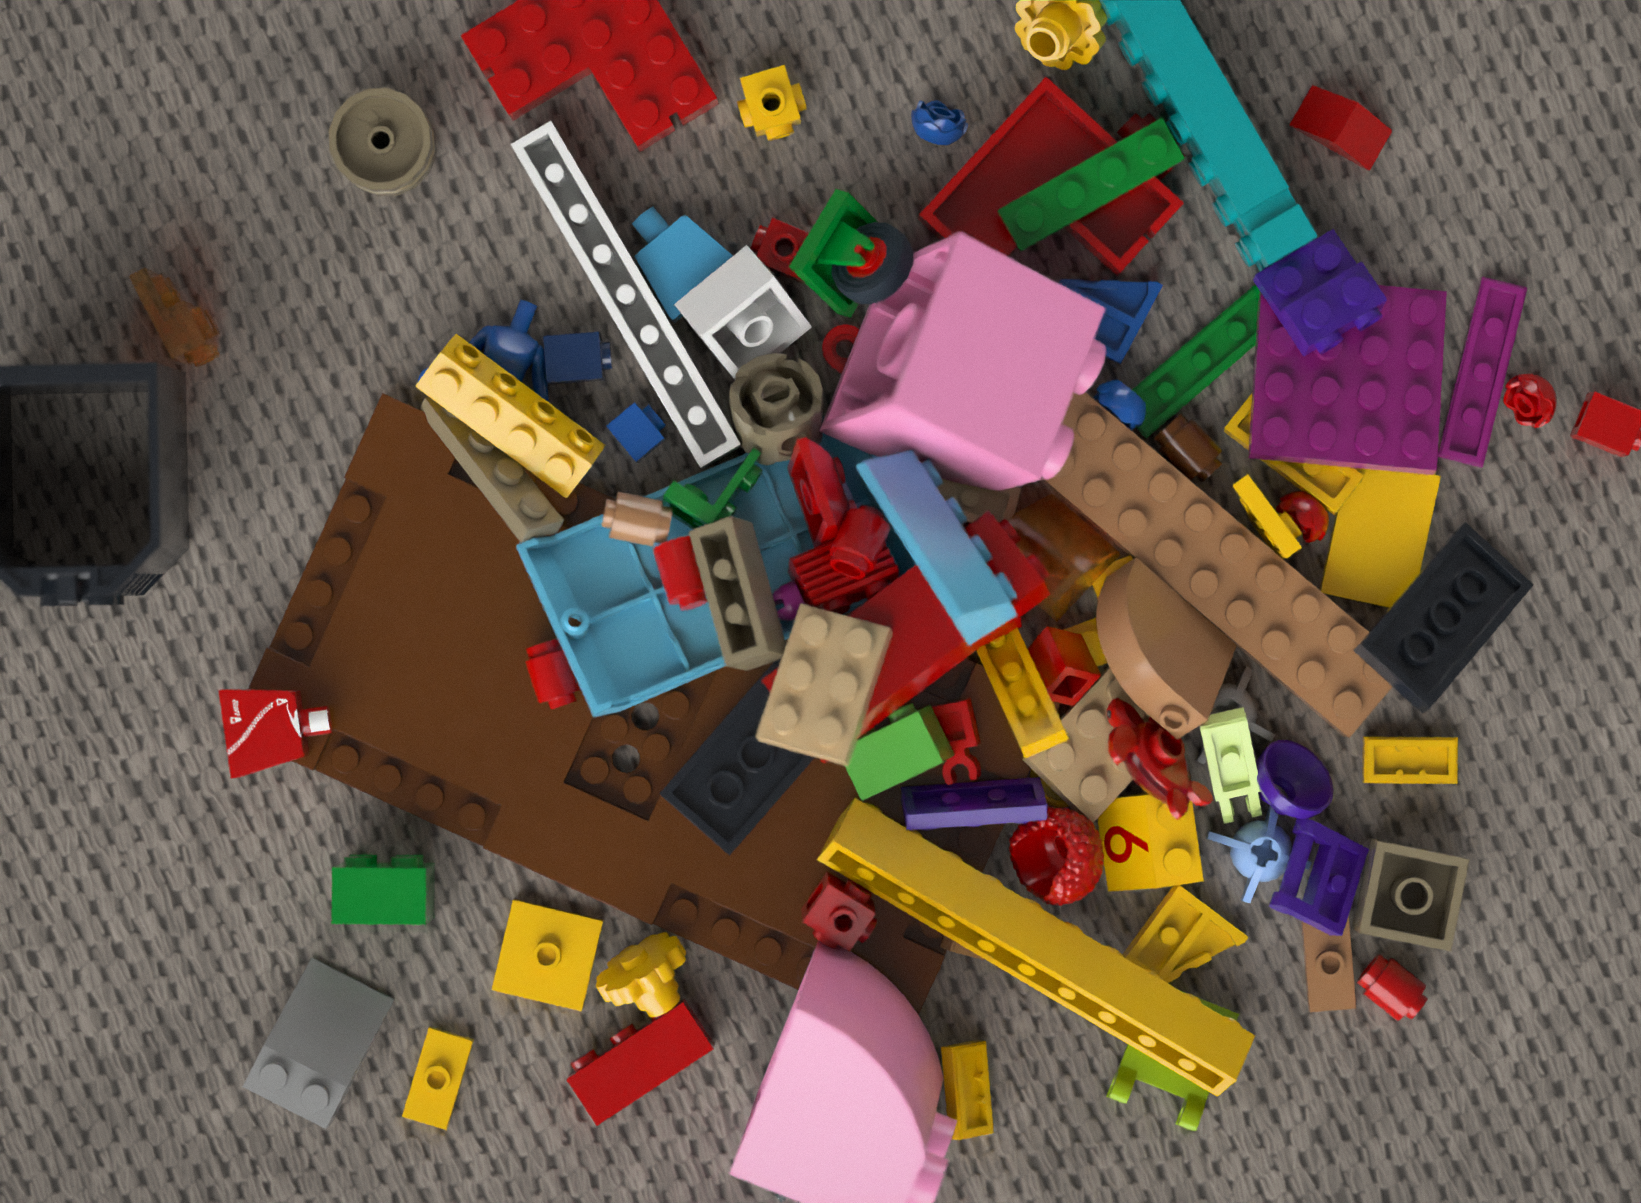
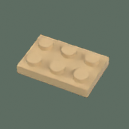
M800 604L756 734L757 739L760 742L849 766L893 634L890 628Z
M1110 666L1105 669L1075 706H1071L1060 718L1069 740L1022 759L1079 815H1084L1093 823L1133 780L1124 762L1118 765L1115 764L1108 752L1109 733L1114 729L1107 719L1109 703L1112 699L1118 697L1133 706L1144 722H1147L1150 717L1125 692L1114 676Z

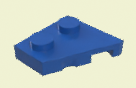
M1060 279L1058 283L1105 308L1094 339L1106 346L1105 357L1119 365L1122 363L1163 286L1159 282L1152 281L1120 282L1117 280L1085 281L1082 279Z

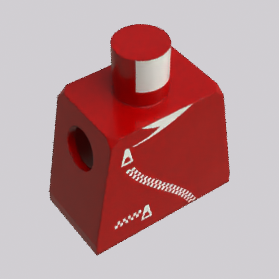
M234 688L218 690L231 779L243 777L308 756L307 737L332 733V719L329 706L303 709L301 693L298 690Z

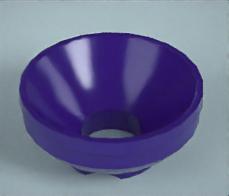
M1289 740L1274 741L1262 751L1256 761L1258 772L1256 778L1260 789L1259 795L1262 801L1268 803L1277 814L1298 819H1309L1321 813L1331 804L1334 793L1332 779L1328 770L1314 753L1306 747ZM1275 784L1280 786L1287 793L1289 799L1285 797L1277 789Z

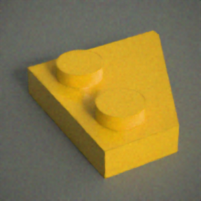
M1248 474L1232 485L1241 497L1239 500L1246 511L1249 521L1269 548L1282 559L1288 558L1302 548L1296 540L1302 534L1297 525L1286 512L1276 513Z

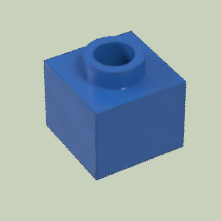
M634 402L606 426L637 463L666 440L660 433L666 427V424L649 404L641 410Z

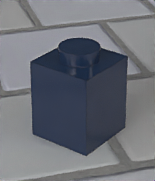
M600 332L543 336L546 380L549 385L604 381V370L613 369L611 343L602 342Z

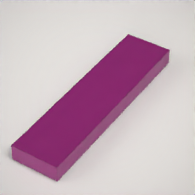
M1481 277L1438 447V458L1483 468L1528 287Z

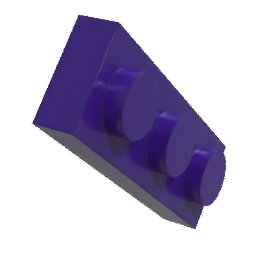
M1040 777L954 783L951 785L938 784L901 787V805L907 830H934L936 828L958 826L979 827L986 824L999 823L1023 824L1029 821L1047 820V802Z

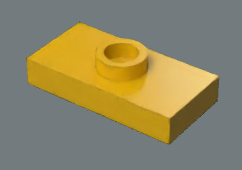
M1363 736L1362 783L1457 784L1458 737Z
M434 1027L428 1028L402 1117L447 1130L474 1039Z
M973 1040L942 1046L946 1113L948 1117L957 1120L951 1140H963L994 1133L986 1041Z

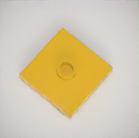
M513 899L491 990L582 1011L604 920Z

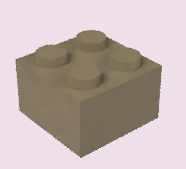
M1371 838L1352 929L1361 934L1451 951L1470 859Z

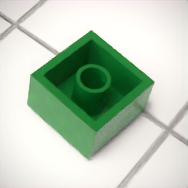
M349 854V856L344 857V862L332 867L331 924L426 925L434 919L435 863H424L423 854H396V857H391V863H377V854Z

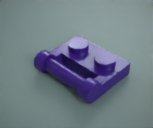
M1296 818L1292 831L1296 837L1279 891L1273 892L1269 907L1278 912L1289 914L1329 935L1342 936L1369 849L1316 821ZM1313 842L1319 844V848L1303 899L1301 900L1296 896Z

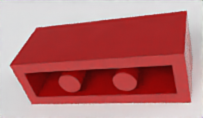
M685 999L677 1003L665 1014L651 1017L652 1020L637 1030L633 1023L627 1025L609 1038L613 1046L601 1054L597 1055L595 1050L591 1049L570 1064L574 1072L569 1074L566 1080L596 1126L714 1049V1042Z

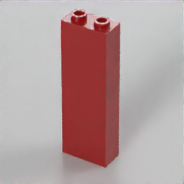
M988 510L964 528L969 538L978 534L992 556V559L986 562V565L994 577L1003 573L1017 595L1016 598L1010 601L1017 616L971 645L967 644L917 564L848 615L851 618L888 627L893 633L858 738L1051 595L1044 582L1050 576L1033 553L1026 558L1016 544L1022 541V539L1006 518L998 523ZM779 667L761 680L770 693ZM819 758L823 764H825L828 761Z

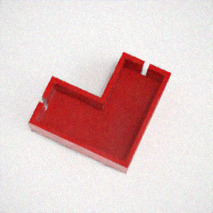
M518 0L460 35L485 77L487 78L495 74L487 80L512 121L592 73L637 149L641 152L675 131L669 117L677 113L679 120L684 126L719 104L715 93L658 0Z
M1045 77L922 210L918 220L940 240L960 232L1009 258L1017 247L997 210L1118 142L1049 78ZM1154 177L1064 228L1110 271L1118 276L1149 242L1143 234L1146 233L1152 239L1181 208L1184 202L1159 179Z

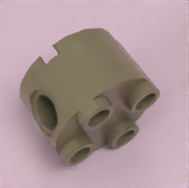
M772 353L757 356L742 365L735 374L736 380L729 391L731 425L733 432L741 443L740 446L747 453L756 448L762 452L759 464L772 465L776 462L790 460L797 439L807 437L819 445L823 433L819 431L824 420L823 389L819 375L809 363L799 358L797 363L793 360H787V354Z

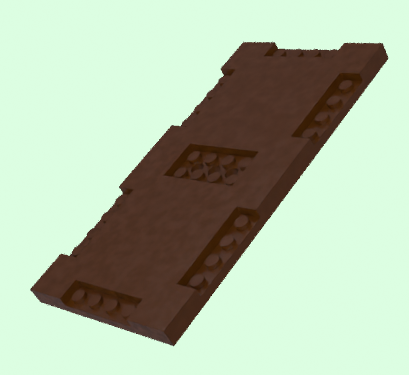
M382 393L344 476L345 482L270 646L266 648L248 689L298 690L301 693L303 709L329 706L332 719V733L307 737L309 755L292 762L312 771L316 770L481 845L483 849L650 925L654 924L799 990L818 943V939L812 934L814 929L802 922L801 908L826 872H829L845 883L849 880V878L817 860L839 816L854 798L862 801L845 766L831 761L823 764L819 758L815 757L731 855H728L659 794L773 662L748 671L724 666L641 702L654 705L659 712V721L650 730H642L633 722L632 713L638 704L623 711L593 717L582 690L574 692L577 701L550 710L548 701L539 704L525 661L529 660L526 648L557 639V636L516 548L521 542L429 425L425 412ZM523 467L564 520L558 533L602 515L606 500H616L581 483L577 484L566 499ZM853 611L844 614V616H848ZM568 619V623L572 627L581 625L578 619ZM965 658L900 707L902 708L913 703L917 711L928 705L932 706L971 698L981 744L969 747L970 754L978 759L981 765V776L976 780H970L967 767L963 764H957L955 767L957 782L955 783L1027 778L1031 768L1022 760L1024 758L1022 750L982 665ZM1052 701L1057 712L1060 703ZM886 717L874 727L878 730L891 722ZM622 745L633 746L640 755L638 767L631 772L620 771L614 765L613 754ZM945 762L877 793L862 802L876 806L882 811L883 815L906 827L901 805V787L946 784L942 774ZM1005 823L986 824L979 827L958 826L936 828L934 830L917 829L916 831L924 839L942 850L957 854L964 863L982 873ZM872 893L870 899L874 901L876 912L874 918L877 919L876 926L864 943L857 940L850 952L871 964L887 977L906 997L919 1015L945 958L947 950L941 948L944 935Z

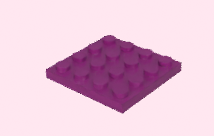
M1378 285L1387 301L1380 311L1383 316L1376 323L1362 331H1359L1355 326L1341 334L1344 338L1343 341L1331 350L1319 354L1316 349L1304 357L1260 292L1248 458L1434 475L1437 471L1447 291Z

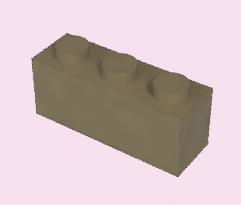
M730 516L689 531L725 665L748 671L782 659L786 642L753 523Z

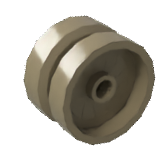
M371 88L349 97L335 112L329 128V151L338 170L359 189L377 196H397L416 188L430 173L437 155L436 133L426 113L406 94L390 88ZM384 133H387L390 137V143L386 148L378 149L373 145L374 140H382Z

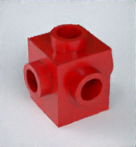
M826 872L801 908L802 922L813 928L812 934L826 946L835 949L840 945L850 952L857 940L864 943L876 926L877 919L874 918L876 914L874 901L870 899L872 893L850 879L845 883L829 872Z

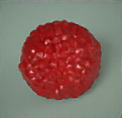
M1048 807L1047 820L1029 821L1019 824L1009 839L1010 860L1013 863V868L1016 871L1020 884L1026 886V890L1039 898L1043 903L1046 902V904L1053 906L1069 905L1083 899V897L1092 892L1096 883L1101 878L1104 865L1102 840L1099 836L1100 832L1095 829L1094 823L1084 815H1079L1075 810Z

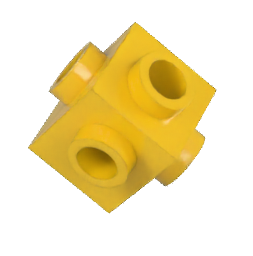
M785 65L741 77L740 82L745 99L737 101L744 128L754 126L756 136L766 134L768 141L794 134L793 126L801 124L799 112L807 110L800 83L790 84ZM768 100H776L780 103L779 108L774 111L766 110L763 106Z

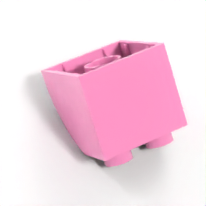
M959 232L914 252L913 266L907 280L899 290L887 299L869 305L819 431L847 445L878 457L913 450L920 463L928 459L930 460L941 479L974 487L1002 491L1039 480L1041 477L1050 479L1063 466L1073 444V430L1062 424L1072 394L1074 392L1081 395L1090 388L1105 360L1106 346L1094 339L1105 308Z
M818 940L757 1092L730 1174L802 1203H933L947 1167L948 1159L944 1157L957 1123L956 1119L936 1112L944 1079L939 1057L930 1034L906 997L887 977L852 952L840 946H837L835 949L830 948Z

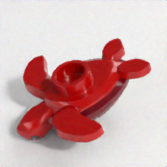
M1118 697L1112 699L1107 708V719L1110 725L1114 727L1108 737V752L1114 763L1118 765L1124 762L1132 779L1153 798L1166 804L1172 816L1177 820L1187 812L1189 801L1196 806L1209 805L1213 801L1211 792L1201 783L1191 781L1189 765L1184 756L1185 745L1182 738L1176 739L1152 717H1149L1148 721L1144 722L1138 711L1128 702Z

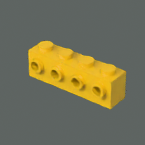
M455 334L441 350L416 385L418 389L566 499L606 446L458 334Z

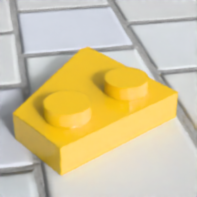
M1176 885L1172 886L1122 955L1139 967L1157 973L1163 981L1169 983L1180 977L1182 972L1189 968H1198L1211 961L1212 956L1231 946H1240L1249 937L1182 886Z

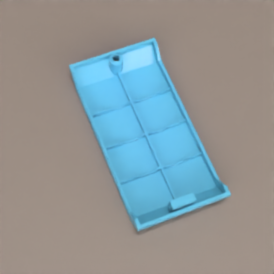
M823 433L819 446L827 450L832 458L838 457L845 473L846 482L842 485L847 499H852L857 509L859 506L865 505L883 513L856 465L865 460L879 457L868 454ZM745 453L678 483L682 486L691 484L699 488L709 498L708 503L714 505L749 453ZM790 460L776 462L772 465H761L758 463L757 467L763 470L758 481L748 494L741 490L732 502L733 505L737 506L733 517L753 523L772 593L781 585L792 581L787 572L789 558L814 548L787 470ZM669 486L644 497L662 501L663 495ZM603 514L555 535L532 538L516 546L593 717L623 711L726 666L709 603L707 602L700 607L690 610H681L679 604L670 605L652 551L660 543L654 542L653 547L609 538L610 528L601 527ZM672 516L667 541L689 536V531L693 529ZM885 516L884 520L890 526V532L885 542L898 566L899 573L897 578H899L915 566L916 563ZM867 598L853 602L846 613L863 605L868 601ZM783 603L776 605L777 611L784 607ZM568 619H578L581 625L572 627L568 623ZM779 619L786 640L790 636L795 620L784 621Z

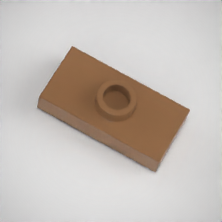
M1349 916L1342 936L1329 935L1301 921L1308 1011L1321 1012L1356 1009Z

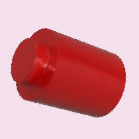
M690 535L666 541L653 548L652 551L669 604H679L681 610H690L706 604L708 600Z

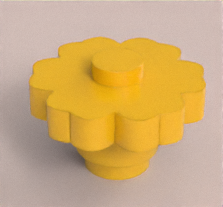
M1019 0L1016 4V11L1021 19L1014 27L1015 32L1021 38L1023 48L1045 66L1068 70L1075 62L1086 65L1106 42L1105 34L1101 28L1107 22V15L1101 8L1099 0Z
M667 932L650 935L644 938L638 945H630L607 963L608 968L596 977V988L605 1002L612 1001L615 1006L635 1002L638 1009L646 1011L649 1017L663 1015L671 1010L680 1000V995L677 992L679 985L674 978V970L686 961V950L677 936L670 937Z

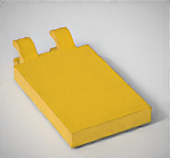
M1354 468L1364 475V478L1335 515L1319 590L1324 594L1390 608L1420 573L1441 476Z

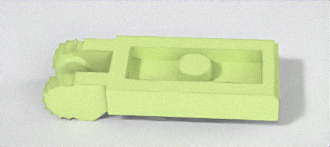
M1244 707L1211 714L1208 721L1199 727L1215 801L1219 803L1223 824L1234 822L1233 816L1235 813L1230 798L1247 795L1245 801L1252 818L1262 816L1258 795L1260 789L1256 778L1258 772Z

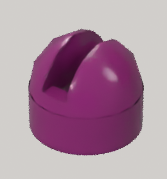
M794 580L781 585L772 593L775 606L784 604V607L777 611L779 619L784 621L795 620L800 604L805 605Z

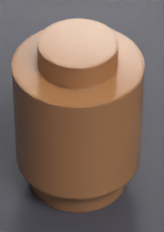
M618 492L615 501L606 500L601 527L610 528L609 538L653 547L654 542L662 544L667 541L673 508L662 506L661 500Z

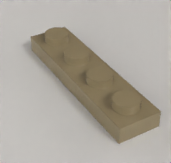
M425 398L419 410L425 412L429 425L519 541L523 543L532 538L558 533L564 520L523 467L432 398Z

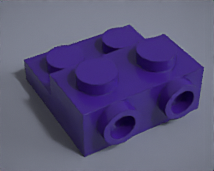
M1334 229L1255 274L1253 279L1303 357L1316 349L1319 354L1326 353L1343 341L1344 338L1341 334L1355 326L1359 331L1370 327L1383 316L1380 311L1387 301V298L1363 262L1361 261L1358 264L1355 262Z

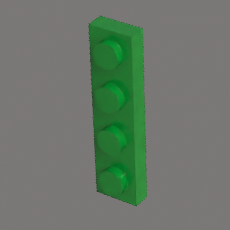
M1160 118L998 209L997 213L1019 252H1022L1179 164L1185 158L1163 118Z

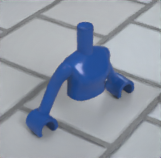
M520 299L510 326H485L478 331L469 343L480 352L484 348V355L521 382L532 364L533 391L549 402L544 349L527 333L537 305ZM428 368L424 369L421 372V374L419 375L418 382L420 381V379L425 374Z

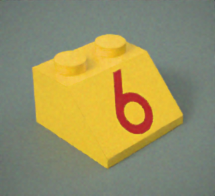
M1147 792L1117 796L1097 818L1103 846V862L1108 892L1153 889L1204 882L1194 810L1191 801H1189L1188 810L1185 815L1177 820L1172 816L1166 804L1153 798Z

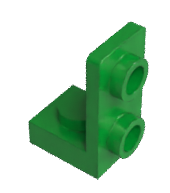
M756 448L751 450L714 505L708 503L709 498L699 488L691 484L682 486L678 482L673 481L663 495L662 506L672 507V516L693 530L730 516L733 517L737 506L733 505L732 502L741 490L748 494L763 472L761 468L757 467L762 452Z

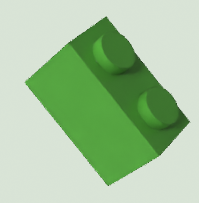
M913 703L904 706L888 716L890 724L878 730L873 727L857 739L849 766H845L862 801L937 766L955 755L931 705L917 711Z

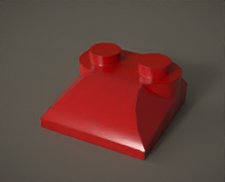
M807 437L797 439L787 470L815 548L834 540L847 510L857 509V506L852 499H847L842 484H845L846 479L840 459L838 457L832 458L827 450H824Z

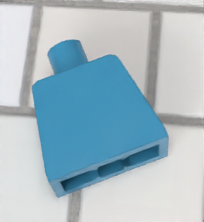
M651 207L632 223L648 243L635 255V258L668 316L676 323L683 315L674 304L716 271L728 259L732 258L733 255L685 214L669 226L658 211Z

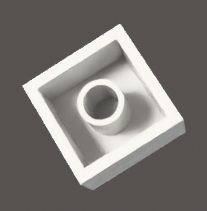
M747 245L674 304L734 380H736L735 374L742 365L757 356L781 353L812 328L776 278Z

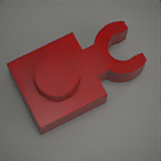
M971 698L932 705L931 707L955 754L943 765L942 774L946 784L951 785L957 782V775L955 773L957 764H963L967 767L970 780L978 779L981 776V765L978 759L970 754L969 747L981 744Z

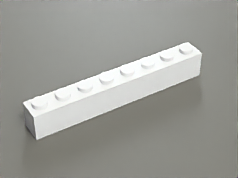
M552 121L511 144L512 148L700 468L704 469L740 448L741 443Z

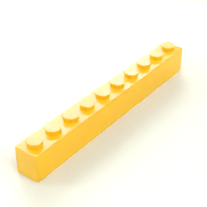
M854 798L839 816L817 859L818 861L1218 1097L1237 1080L1256 1036L1242 1028L1238 1021L1213 1011L1203 1005L1196 996L1181 992L1163 981L1157 973L1143 969L1124 958L1117 949L1102 945L1084 934L1078 926L1064 922L1043 910L1042 906L1036 901L1023 898L1003 886L1002 882L997 878L983 874L964 863L957 854L944 851L927 841L918 831L907 830L906 827L883 815L882 811L876 806L863 803Z

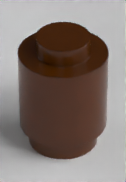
M1182 413L1154 438L1162 446L1159 451L1190 481L1197 477L1203 482L1222 465L1217 456L1223 450L1193 418L1188 421Z

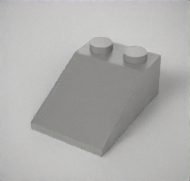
M312 957L264 1043L243 1087L327 1129L339 1111L395 999Z

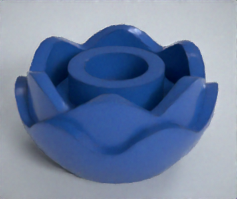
M920 100L916 109L911 112L912 125L916 134L920 138L934 144L951 145L958 141L968 128L967 119H965L962 110H949L938 100L927 104Z
M1111 380L1100 384L1096 388L1097 393L1093 399L1099 400V404L1116 416L1126 427H1129L1132 431L1135 427L1142 425L1146 415V403L1129 387L1119 380Z

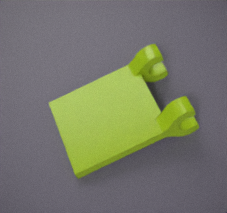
M1200 999L1203 1005L1213 1011L1237 1021L1238 1013ZM1127 1044L1106 1097L1127 1104L1134 1082L1139 1080L1183 1098L1184 1102L1175 1125L1190 1131H1196L1209 1092Z

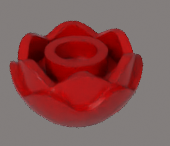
M1527 373L1516 375L1507 382L1503 399L1504 404L1507 408L1513 410L1515 419L1520 425L1539 428L1552 420L1557 408V397L1552 385L1546 379Z
M1294 491L1279 498L1281 502L1276 507V512H1286L1303 534L1305 542L1310 543L1317 539L1321 541L1324 538L1328 529L1329 515L1313 496L1305 491Z

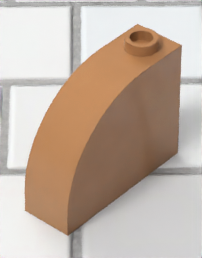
M1136 557L1105 579L1098 597L1096 612L1099 640L1107 663L1125 692L1143 711L1172 736L1179 739L1208 721L1237 645Z

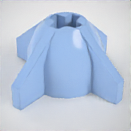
M1270 805L1265 821L1256 820L1246 823L1236 831L1233 838L1212 831L1207 832L1206 839L1230 846L1233 865L1243 876L1247 877L1241 898L1243 902H1251L1259 882L1277 879L1285 872L1292 850L1290 838L1281 827L1276 825L1278 814ZM1307 861L1305 869H1310L1311 861Z

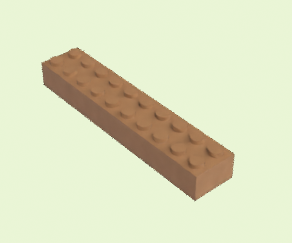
M1073 392L1062 420V424L1071 428L1074 432L1071 450L1063 466L1052 478L1044 479L1041 477L1040 480L1123 551L1131 555L1133 559L1137 557L1231 639L1240 650L1343 737L1350 738L1392 688L1382 676L1353 651L1369 631L1089 394L1084 392L1078 395Z

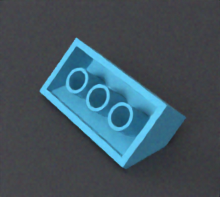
M913 450L865 460L856 465L872 496L968 645H971L1017 616L1010 602L1017 597L1015 591L1003 573L994 577L986 565V562L992 559L991 554L978 534L969 538L961 525L968 521L954 497L945 501L938 491L937 487L943 484V481L929 459L920 463Z

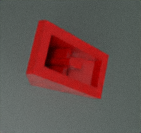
M1314 85L1310 87L1289 124L1290 127L1367 171L1371 170L1392 133L1389 127L1360 103Z

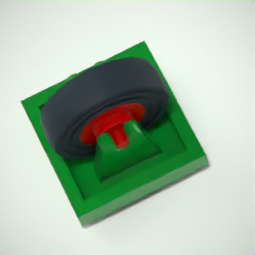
M835 189L789 265V268L837 314L851 318L859 304L871 305L883 301L899 290L907 280L913 266V250L908 239L901 231L888 223L878 222L850 193Z

